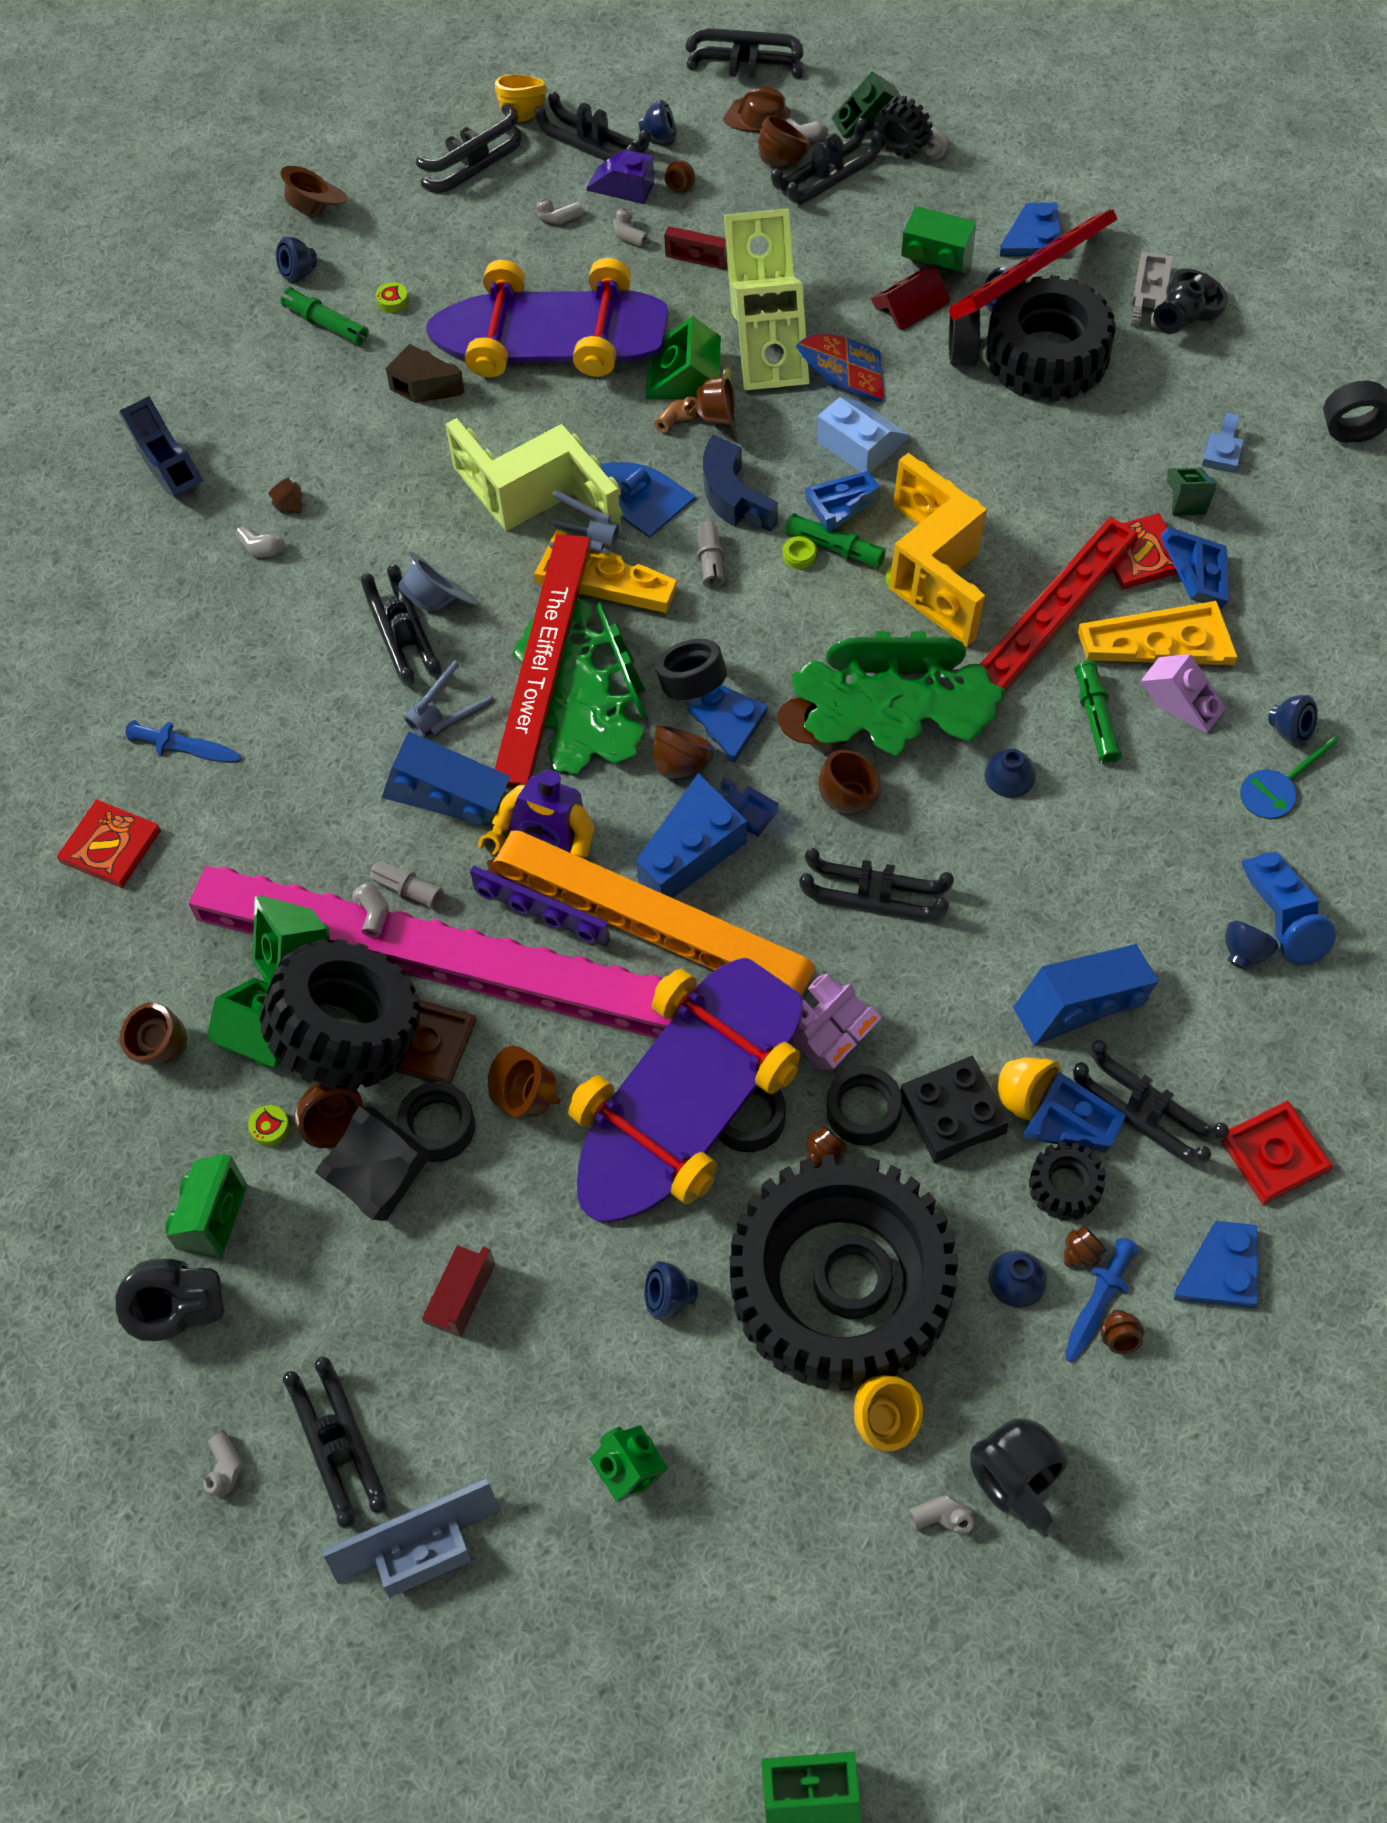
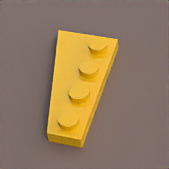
M556 529L550 542H554L556 534L567 535V533ZM549 545L534 573L535 584L543 585L552 551ZM590 550L579 594L667 613L677 591V580L640 564L635 566L623 562V557L610 552L608 555Z
M1216 601L1079 624L1078 635L1087 661L1155 663L1159 657L1191 654L1197 664L1235 666L1237 654Z

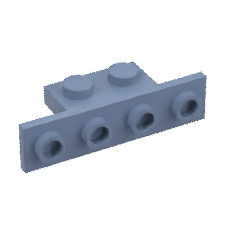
M485 1478L354 1537L345 1539L322 1550L337 1584L377 1566L383 1587L388 1598H391L471 1562L460 1529L500 1512V1508L488 1479Z

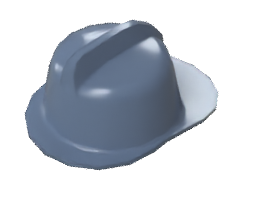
M414 552L408 553L412 564L399 582L398 587L412 603L428 611L440 610L456 598L465 603L477 605V601L471 595L439 574L422 557Z

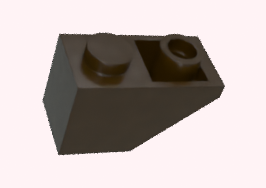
M411 344L385 368L390 390L414 403L461 396L465 392L462 372L457 366L452 363H446L433 356L427 350H421Z

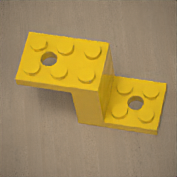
M907 453L898 463L893 507L918 525L895 543L889 589L968 647L977 638L985 594L977 586L968 583L956 573L979 552L987 509L979 501L958 489L951 481L944 479L930 469L926 463Z

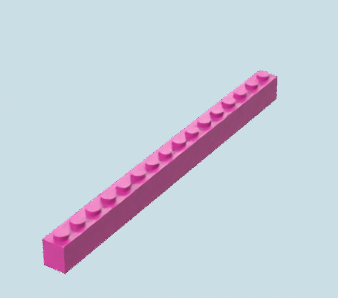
M205 866L188 903L197 921L253 935L255 897L266 896L313 909L321 922L326 923L328 926L330 943L339 939L347 940V944L356 946L357 943L368 946L367 950L374 953L379 951L388 956L387 961L392 965L397 963L407 975L656 1039L672 1020L664 1019L652 1010L655 989L663 979L660 976L634 974L626 968L617 965L610 967L598 965L582 956L571 958L559 955L546 947L535 949L523 946L510 938H502L501 940L491 938L475 929H466L464 931L449 927L446 923L439 920H430L428 922L416 919L403 911L388 912L380 937L371 938L362 933L367 911L357 903L345 901L332 893L321 895L309 892L304 887L296 884L285 886L274 883L269 878L260 875L254 877L242 875L229 867H220L218 869Z

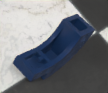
M150 396L119 411L120 416L136 442L135 446L143 460L170 496L173 497L204 481L188 452L183 451L171 435Z
M713 434L706 445L703 455L704 491L711 508L720 518L734 527L743 518L751 526L756 528L762 527L771 532L778 523V502L744 486L737 479L736 476L742 469V447Z

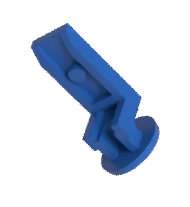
M1278 852L1265 853L1258 857L1243 860L1242 866L1251 885L1275 913V936L1280 942L1283 956L1290 962L1298 965L1310 964L1324 957L1335 942L1336 930L1328 917L1318 914L1319 900Z

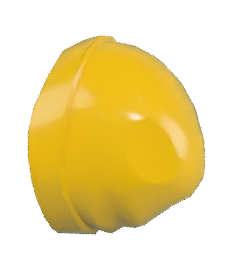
M508 74L499 77L495 81V92L497 93L500 108H502L503 104H511L518 112L517 123L532 119L535 116L536 107L544 106L548 90L546 83L542 79L527 75Z
M1024 1057L1007 1062L1002 1068L998 1080V1093L1004 1107L1015 1114L1016 1117L1030 1121L1052 1077L1058 1072L1062 1073L1060 1064L1047 1058Z
M878 1375L866 1380L860 1386L854 1402V1422L862 1440L872 1449L892 1452L907 1446L915 1438L923 1418V1405L919 1393L911 1383L897 1376Z

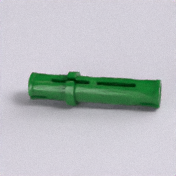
M292 287L284 290L283 293L292 297L293 301L281 296V305L301 314L303 320L309 323L314 321L357 346H361L365 339L356 335L357 332L368 337L369 329L366 326H362L322 305L321 300L315 297L308 298Z
M792 513L786 522V534L795 537H806L813 541L815 545L841 554L845 560L850 561L854 559L879 569L885 559L886 548L860 539L858 534H846L835 529L826 531L822 524L806 519L796 513Z
M1090 660L1083 661L1075 666L1074 672L1081 690L1079 694L1080 704L1085 707L1098 753V760L1102 764L1117 762L1122 758V752L1119 749L1106 702L1109 697L1107 689L1101 684L1097 663Z

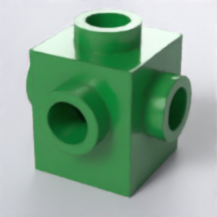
M641 1425L623 1430L622 1427L612 1429L600 1439L602 1446L589 1458L616 1502L642 1494L668 1469L655 1448L652 1439L646 1434Z

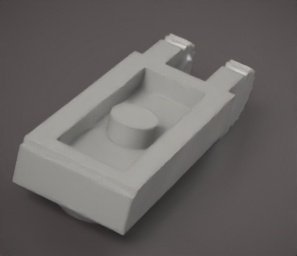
M1141 252L1132 301L1134 309L1131 326H1138L1139 322H1141L1142 307L1151 308L1155 311L1159 304L1166 301V288L1170 279L1173 256ZM1153 312L1150 321L1151 328L1158 329L1154 321Z

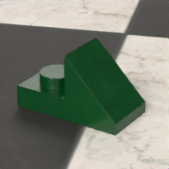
M1169 468L1167 483L1173 489L1172 515H1206L1215 492L1216 483L1202 468Z

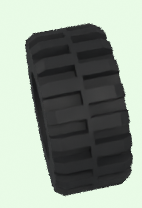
M1051 275L1050 278L1043 279L1042 276L1033 277L1030 282L1024 280L1014 286L1013 289L1011 288L1002 294L992 308L986 343V359L990 363L989 368L994 376L999 375L1000 383L1006 388L1010 385L1013 386L1014 393L1021 396L1027 393L1031 395V399L1039 401L1041 397H1049V401H1059L1061 396L1071 399L1079 395V390L1085 393L1093 388L1094 383L1100 382L1105 375V370L1108 369L1116 331L1113 311L1109 305L1107 306V301L1101 294H1094L1095 290L1087 284L1082 286L1078 284L1079 282L1076 279L1069 278L1064 280L1060 279V276ZM1049 331L1062 334L1072 341L1064 344H1046L1028 335L1035 332Z
M325 939L312 942L311 947L308 944H304L283 957L274 971L260 1010L259 1020L262 1024L260 1030L265 1042H269L268 1048L276 1059L281 1058L283 1060L282 1065L291 1073L294 1071L302 1075V1080L311 1084L314 1080L323 1083V1088L335 1089L336 1086H343L344 1090L359 1089L360 1084L364 1088L378 1084L380 1079H387L395 1072L396 1068L400 1066L418 1027L421 1007L410 978L405 979L403 977L405 974L403 969L397 963L392 965L388 962V956L379 951L374 953L367 950L368 946L357 943L355 946L347 944V940L339 939L334 940L333 943H328ZM317 1005H332L343 1008L357 1016L363 1024L348 1023L335 1019L322 1011Z

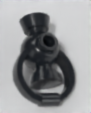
M1194 269L1177 270L1168 282L1166 301L1155 308L1154 321L1161 331L1173 334L1178 332L1184 325L1197 320H1214L1223 313L1227 306V293L1221 286V283L1207 273ZM1180 281H1187V283L1178 284ZM1215 298L1217 299L1218 305L1207 306L1211 304L1215 300Z

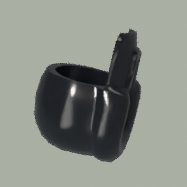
M171 1258L149 1259L138 1263L121 1280L115 1295V1307L120 1325L129 1335L141 1341L170 1339L184 1332L188 1327L219 1321L225 1312L220 1276L217 1271L209 1268H189L185 1261Z
M1016 1418L1004 1423L985 1440L978 1441L972 1447L970 1466L979 1486L999 1510L1007 1514L1015 1513L1028 1529H1034L1043 1538L1049 1537L1047 1531L1053 1519L1037 1495L1058 1479L1065 1470L1068 1460L1058 1440L1043 1425L1030 1419Z

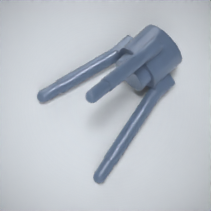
M559 491L553 492L555 498L591 516L596 521L591 520L589 525L585 526L551 518L549 520L550 524L585 533L586 537L590 538V550L601 553L603 548L614 550L619 536L620 524L610 521L611 515L600 513ZM554 542L549 543L550 548L553 547Z
M453 661L422 700L403 716L406 724L419 736L424 737L430 732L436 737L444 728L475 713L494 701V698L489 696L439 722L438 718L441 716V712L431 701L458 668V661Z

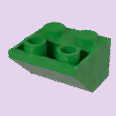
M855 1752L761 1759L766 1823H861Z

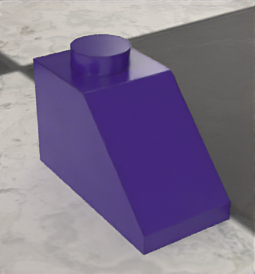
M625 149L597 167L587 186V191L644 204L655 184L653 156Z

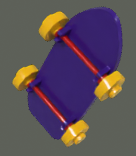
M603 258L593 263L589 274V285L593 291L523 292L525 273L522 268L511 261L497 260L488 264L483 278V285L490 294L471 297L446 307L430 318L426 327L428 337L433 344L454 357L464 359L468 369L481 377H498L504 373L507 363L573 362L580 372L588 376L600 377L611 373L615 362L639 361L660 354L663 350L669 313L667 304L662 300L642 292L628 290L631 272L623 262L617 259Z
M747 958L736 959L710 973L697 988L696 978L682 968L673 971L658 983L652 1001V1010L664 1019H672L615 1094L614 1085L602 1076L596 1075L587 1082L582 1083L572 1095V1102L568 1111L569 1117L583 1127L592 1124L581 1151L577 1174L579 1204L588 1217L598 1222H616L640 1215L656 1207L671 1195L683 1204L688 1205L696 1198L703 1197L714 1183L713 1176L716 1172L717 1162L708 1156L707 1153L758 1086L767 1093L773 1094L782 1086L786 1087L797 1074L800 1051L790 1045V1043L794 1039L801 1023L803 999L796 990Z

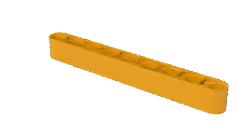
M511 831L493 862V867L498 873L514 882L604 920L615 927L714 971L736 959H751L796 990L802 998L816 971L813 962L798 953L524 832Z

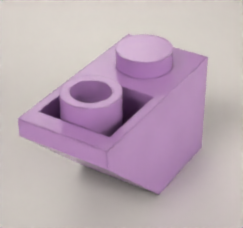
M1191 654L1159 657L1140 681L1158 707L1205 733L1209 732L1226 709Z

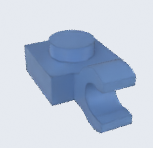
M1226 412L1220 435L1210 433L1202 466L1233 473L1236 472L1243 444L1242 439L1234 438L1239 419L1238 414Z

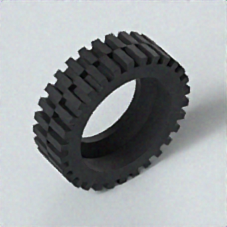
M834 1154L822 1155V1167L814 1168L811 1158L800 1161L799 1174L795 1175L790 1166L779 1172L778 1185L769 1178L762 1184V1197L759 1198L753 1194L747 1202V1215L741 1212L737 1221V1234L733 1233L731 1241V1296L734 1299V1310L738 1321H743V1332L747 1339L750 1341L754 1338L756 1340V1351L764 1359L770 1354L773 1357V1367L783 1373L789 1367L794 1370V1380L805 1383L807 1376L816 1378L817 1388L827 1390L829 1381L840 1382L839 1391H851L852 1382L862 1381L863 1384L866 1380L878 1375L897 1376L899 1368L903 1367L908 1372L916 1366L918 1356L921 1354L925 1357L932 1349L934 1339H939L944 1330L958 1278L956 1276L958 1253H953L956 1242L953 1231L946 1232L948 1219L943 1210L936 1214L934 1213L936 1200L930 1192H927L920 1198L918 1196L920 1183L911 1176L903 1185L900 1183L901 1169L890 1165L886 1175L880 1173V1160L869 1157L866 1168L857 1167V1155L854 1154L845 1155V1165H835ZM843 1222L868 1228L877 1233L891 1246L900 1262L903 1272V1293L899 1304L893 1314L882 1325L865 1334L853 1337H835L819 1333L802 1323L793 1314L784 1299L780 1285V1272L788 1250L804 1233L824 1224Z

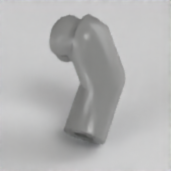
M791 118L786 120L805 135L810 144L824 141L828 136V128L821 122L800 125Z
M933 124V127L930 129L933 131V134L928 141L930 143L929 146L925 145V153L930 161L936 162L944 158L949 146V140Z
M542 199L536 204L537 215L545 222L563 225L583 217V209L578 201L562 208H553V203L550 199Z
M627 208L617 209L616 217L613 218V226L617 237L620 240L643 248L648 240V233L634 228L631 221L633 217L631 210Z
M243 526L236 532V538L249 554L255 558L272 557L276 554H281L285 549V542L280 536H274L273 534L257 536L249 526Z
M363 883L354 889L352 895L354 903L359 902L358 905L364 907L367 911L362 933L371 938H379L389 911V905L376 886Z
M226 1431L215 1434L207 1442L217 1460L213 1472H210L209 1477H205L203 1481L204 1490L211 1496L223 1497L229 1494L234 1489L242 1469V1461Z
M940 1496L908 1509L909 1516L916 1530L938 1523L955 1533L964 1535L970 1533L975 1526V1518L971 1509L948 1496Z

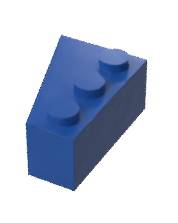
M408 731L393 763L381 798L463 819L474 825L489 826L510 776Z
M698 773L637 858L638 882L674 898L747 843V821Z
M1134 944L1042 966L1013 1009L1035 1046L1126 1008L1136 1009L1144 1005L1150 999L1149 994L1159 981L1138 945Z

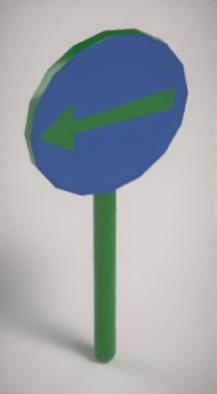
M1332 737L1286 776L1279 771L1269 769L1258 770L1248 775L1243 781L1240 790L1242 803L1247 810L1258 817L1266 819L1280 818L1288 814L1294 807L1297 795L1291 780L1338 742V738Z

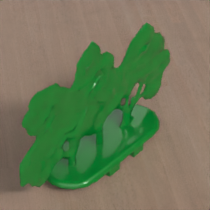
M577 600L545 728L549 726L556 728L548 751L551 766L558 772L566 771L570 774H578L588 764L591 754L594 752L612 763H617L636 755L637 749L635 746L641 741L644 729L640 724L628 720L624 716L623 711L628 702L634 701L641 717L644 720L649 719L639 692L645 691V688L633 664L635 662L616 623L611 624L601 602L597 604V609L604 630L602 633H596L586 626L592 611L589 602ZM534 618L530 619L529 624L524 630V636L518 640L512 652L513 656L521 663L523 662ZM581 623L583 628L580 630L573 629V625ZM572 634H585L584 639L590 638L591 641L577 644L572 642L570 637ZM608 642L611 644L618 662L603 670L596 669L591 662L592 651L596 645ZM590 647L589 651L582 655V649ZM621 670L630 693L624 696H610L608 693L609 677L611 674ZM616 707V713L608 716L607 711Z
M876 631L874 637L848 638L835 643L827 651L826 661L831 668L820 661L811 660L807 665L803 666L801 672H793L791 674L794 694L817 705V708L809 713L808 719L804 723V727L814 734L816 740L825 744L849 741L852 735L858 733L861 729H865L870 732L875 746L896 757L905 748V741L907 739H915L923 731L921 721L926 718L934 720L940 725V728L952 736L965 741H973L982 733L983 726L991 724L993 719L997 717L995 704L1004 700L1003 694L1005 689L993 684L989 678L988 670L980 664H968L963 666L957 673L948 671L961 664L966 657L965 645L954 638L926 637L925 631H911L910 637H891L890 631ZM866 673H879L873 677L866 675ZM899 673H927L919 680H907L899 675ZM940 674L941 679H946L947 677L955 688L952 690L944 688L939 684L936 675ZM849 675H853L852 684L846 683V677ZM955 676L962 677L964 684L958 683L955 680ZM931 677L934 683L927 686L925 682L927 678Z

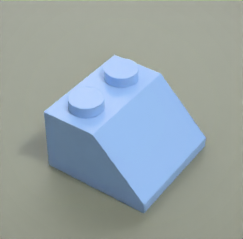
M839 397L821 412L817 418V442L861 473L865 471L871 473L910 439V434L858 400Z

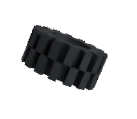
M896 96L876 115L874 119L876 122L873 124V127L883 134V146L885 144L888 146L887 151H895L897 156L903 154L904 159H908L910 156L914 157L931 139L933 131L930 129L933 127L931 121H927L930 118L928 112L923 114L922 110L924 107L921 104L918 107L915 106L916 100L911 98L907 102V96H902L900 99Z
M1066 1141L1059 1142L1057 1148H1054L1051 1144L1046 1147L1044 1154L1042 1152L1038 1154L1033 1164L1029 1179V1187L1032 1188L1031 1197L1033 1200H1038L1037 1207L1041 1211L1047 1208L1049 1210L1048 1216L1055 1218L1056 1214L1062 1215V1220L1069 1221L1070 1216H1075L1076 1220L1081 1219L1085 1212L1089 1215L1094 1210L1095 1205H1098L1106 1184V1181H1104L1106 1172L1105 1168L1100 1169L1102 1161L1098 1156L1092 1159L1091 1154L1093 1150L1088 1147L1085 1148L1084 1152L1078 1150L1080 1143L1073 1142L1071 1148H1066ZM1059 1169H1071L1079 1174L1083 1187L1074 1194L1061 1193L1052 1183L1051 1177L1053 1173Z

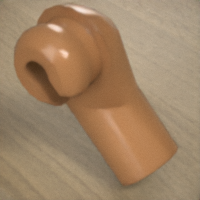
M690 396L684 400L672 402L655 420V428L661 433H666L675 423L691 421L698 416L696 398Z

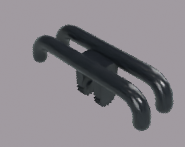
M701 28L694 31L688 37L685 45L686 50L691 53L686 64L689 70L697 69L699 62L703 59L730 60L729 75L734 77L737 76L740 61L748 62V78H755L758 63L788 65L792 68V76L796 79L801 78L804 71L803 63L801 62L804 54L803 45L799 39L789 34ZM702 41L733 43L732 48L704 46L697 49L698 44ZM759 45L784 46L790 48L792 53L759 50Z
M551 92L548 96L550 108L559 120L577 128V135L552 124L543 106H538L535 109L536 122L546 135L604 161L618 154L602 146L606 141L625 150L638 153L646 151L650 146L651 137L648 131H641L638 136L639 139L634 140L608 128L607 112L598 109L592 117L591 106L585 102L578 106L576 114L569 112L563 107L557 92Z
M503 104L501 111L506 116L503 120L480 134H477L468 127L461 129L460 136L462 141L453 136L445 139L449 153L439 159L431 160L424 156H419L416 159V165L426 172H441L459 161L466 165L442 180H434L425 176L421 179V186L435 193L449 191L514 151L522 141L521 131L515 126L518 121L517 110L511 104ZM504 133L510 136L509 139L489 151L488 143Z
M863 118L858 119L855 131L847 141L842 142L841 137L833 133L827 137L826 145L822 142L814 144L812 146V161L783 178V172L778 168L774 169L771 173L772 185L778 190H787L788 198L794 204L805 203L870 164L878 156L883 146L884 136L879 131L874 132L868 149L863 154L843 165V157L854 151L862 143L867 133V121ZM814 174L819 178L818 181L799 191L798 184Z
M391 564L387 568V574L395 597L385 601L384 605L372 574H363L361 584L401 683L408 687L415 682V675L409 667L402 647L415 643L425 669L431 677L439 676L442 672L441 662L435 657L413 603L398 587L399 582L403 578L401 569L398 565Z
M810 848L805 853L807 865L816 873L831 878L859 882L858 894L818 886L814 883L812 875L803 874L799 879L800 888L806 896L815 901L922 921L938 920L944 917L949 909V903L944 898L937 899L932 906L890 900L892 889L925 895L943 894L949 891L954 883V877L949 872L942 873L938 880H926L894 874L895 865L886 864V868L881 872L872 870V861L863 860L862 866L859 868L825 861L820 857L819 851L815 848Z
M1102 1040L1093 1042L1091 1056L1103 1072L1132 1091L1128 1104L1096 1083L1089 1075L1087 1064L1080 1062L1073 1068V1078L1077 1084L1126 1115L1124 1122L1185 1163L1197 1166L1204 1165L1211 1158V1150L1206 1146L1193 1149L1158 1126L1157 1124L1164 1115H1167L1196 1136L1210 1142H1221L1229 1134V1127L1225 1123L1220 1122L1214 1126L1209 1125L1173 1101L1174 1094L1166 1089L1161 1093L1151 1086L1153 1079L1147 1075L1139 1078L1117 1063L1107 1053V1044Z
M323 1356L316 1360L314 1366L334 1411L333 1415L330 1414L320 1419L317 1418L306 1388L295 1371L285 1373L283 1383L294 1404L337 1516V1524L342 1529H350L355 1524V1515L337 1467L353 1460L372 1512L376 1514L384 1513L387 1510L388 1503L339 1377L330 1359Z

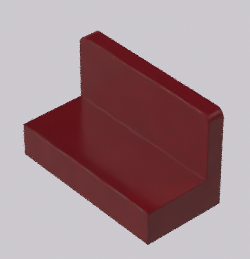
M668 226L664 234L665 257L725 270L728 264L726 238Z
M931 266L919 269L875 295L871 300L877 310L889 308L897 328L903 330L949 303L950 297L937 267Z
M456 1246L422 1317L423 1323L461 1338L495 1266L491 1249L482 1247L480 1252L476 1253L461 1246Z

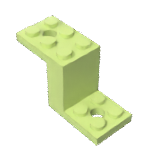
M789 209L725 214L724 225L731 312L738 321L743 388L744 390L809 384L808 362L796 348L797 343L806 338L803 285L801 281L794 277ZM756 236H763L768 242L767 250L761 255H755L750 250V242ZM771 344H778L783 349V355L777 362H769L765 358V350Z
M457 418L445 424L453 468L505 531L561 502V500L553 496L554 491H559L569 497L575 495L584 505L600 513L611 515L610 521L619 523V533L622 532L620 518L623 517V513L619 506L618 496L621 495L618 483L613 477L606 476L597 458L594 455L589 456L583 449L578 436L574 433L570 434L562 424L494 459L488 449L483 450L473 430L471 428L466 429Z

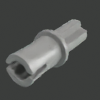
M708 520L697 527L700 546L697 558L702 563L704 586L711 587V578H713L714 586H721L725 583L722 566L724 549L720 547L718 526Z
M378 861L371 869L370 878L372 881L396 891L398 897L402 899L405 897L411 898L432 910L436 908L442 899L444 890L439 886L416 877V872L411 870L405 872L383 861Z

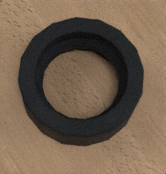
M980 309L956 320H952L950 315V364L976 365L980 347Z
M1367 380L1355 381L1333 391L1326 399L1323 407L1329 435L1336 441L1348 443L1363 442L1381 434L1387 428V389L1380 383ZM1363 406L1374 407L1366 414L1355 418L1342 417L1345 413Z
M691 639L680 642L663 652L656 662V672L663 692L668 697L676 700H691L703 697L723 684L727 676V669L720 647L714 641L708 639Z
M856 1066L843 1071L833 1080L828 1090L827 1119L829 1124L842 1140L854 1145L871 1146L885 1141L895 1132L901 1119L902 1093L897 1082L887 1072L873 1066ZM858 1086L872 1087L879 1090L885 1096L888 1103V1111L880 1122L872 1125L856 1124L849 1121L841 1111V1100L844 1094L849 1089Z
M444 1082L425 1083L412 1089L402 1100L397 1112L398 1128L431 1154L428 1160L430 1162L448 1161L460 1155L471 1143L475 1132L474 1113L465 1093L456 1086ZM441 1102L451 1104L456 1108L460 1123L451 1136L439 1141H427L416 1135L413 1129V1120L422 1108L432 1103Z
M758 1086L753 1092L764 1097L770 1104L772 1115L768 1125L753 1132L739 1131L728 1125L719 1137L721 1142L738 1152L750 1153L767 1149L776 1142L785 1128L786 1102L781 1089L773 1094H769Z
M844 1235L830 1241L820 1251L814 1265V1290L820 1303L829 1312L845 1319H862L876 1313L886 1303L893 1280L892 1264L886 1251L875 1241L860 1235ZM845 1255H859L873 1264L877 1272V1284L867 1297L847 1299L839 1296L832 1290L828 1273L831 1265L838 1258Z

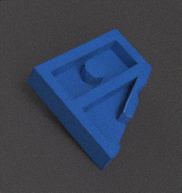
M1045 202L1026 203L1000 245V256H1031L1061 237L1058 204Z
M868 471L804 488L807 503L826 531L835 529L881 498L880 486Z
M1168 527L1161 534V540L1190 599L1200 603L1216 601L1219 609H1222L1229 602L1227 546Z
M720 685L716 690L703 697L691 699L688 702V711L697 722L705 727V732L713 741L716 740L722 747L729 761L735 763L767 714V705Z
M1058 1072L1052 1077L1023 1137L1027 1140L1052 1144L1066 1141V1146H1072V1143L1076 1142L1080 1143L1079 1148L1085 1149L1088 1147L1091 1150L1105 1152L1112 1146L1126 1115L1061 1072Z
M1215 1221L1176 1288L1174 1300L1255 1308L1257 1305V1225Z

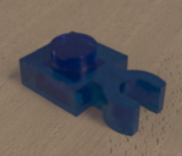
M726 778L721 780V789L728 793V795L722 797L747 821V831L758 837L779 811V803L750 786L741 793L737 791L733 781Z

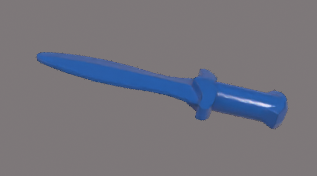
M133 720L128 723L125 730L129 741L138 739L156 744V751L159 755H163L164 750H181L214 761L236 762L241 759L239 753L224 745L203 739L189 738L172 730L174 725L171 722H167L161 730L141 726L137 720Z
M1129 1238L1115 1240L1116 1250L1106 1269L1094 1268L1090 1271L1092 1275L1097 1277L1096 1285L1089 1302L1080 1313L1069 1337L1066 1349V1360L1069 1362L1074 1361L1093 1338L1110 1299L1119 1290L1122 1293L1128 1292V1287L1121 1276L1130 1258L1139 1253L1136 1243Z

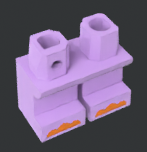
M825 974L820 975L808 988L820 1003L812 1009L803 999L801 1023L793 1039L818 1070L834 1069L857 1045L855 1042H860L882 1018L872 1006L866 1007L855 996V990L851 984L841 986L830 975Z

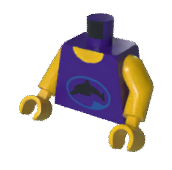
M545 770L539 776H532L526 785L516 786L503 798L492 821L495 824L493 830L487 832L479 839L478 846L479 849H482L486 845L488 838H491L496 844L492 855L501 850L505 843L504 830H508V836L511 831H521L584 859V857H589L595 828L594 823L583 807L581 793L574 788L561 784V777L557 772Z

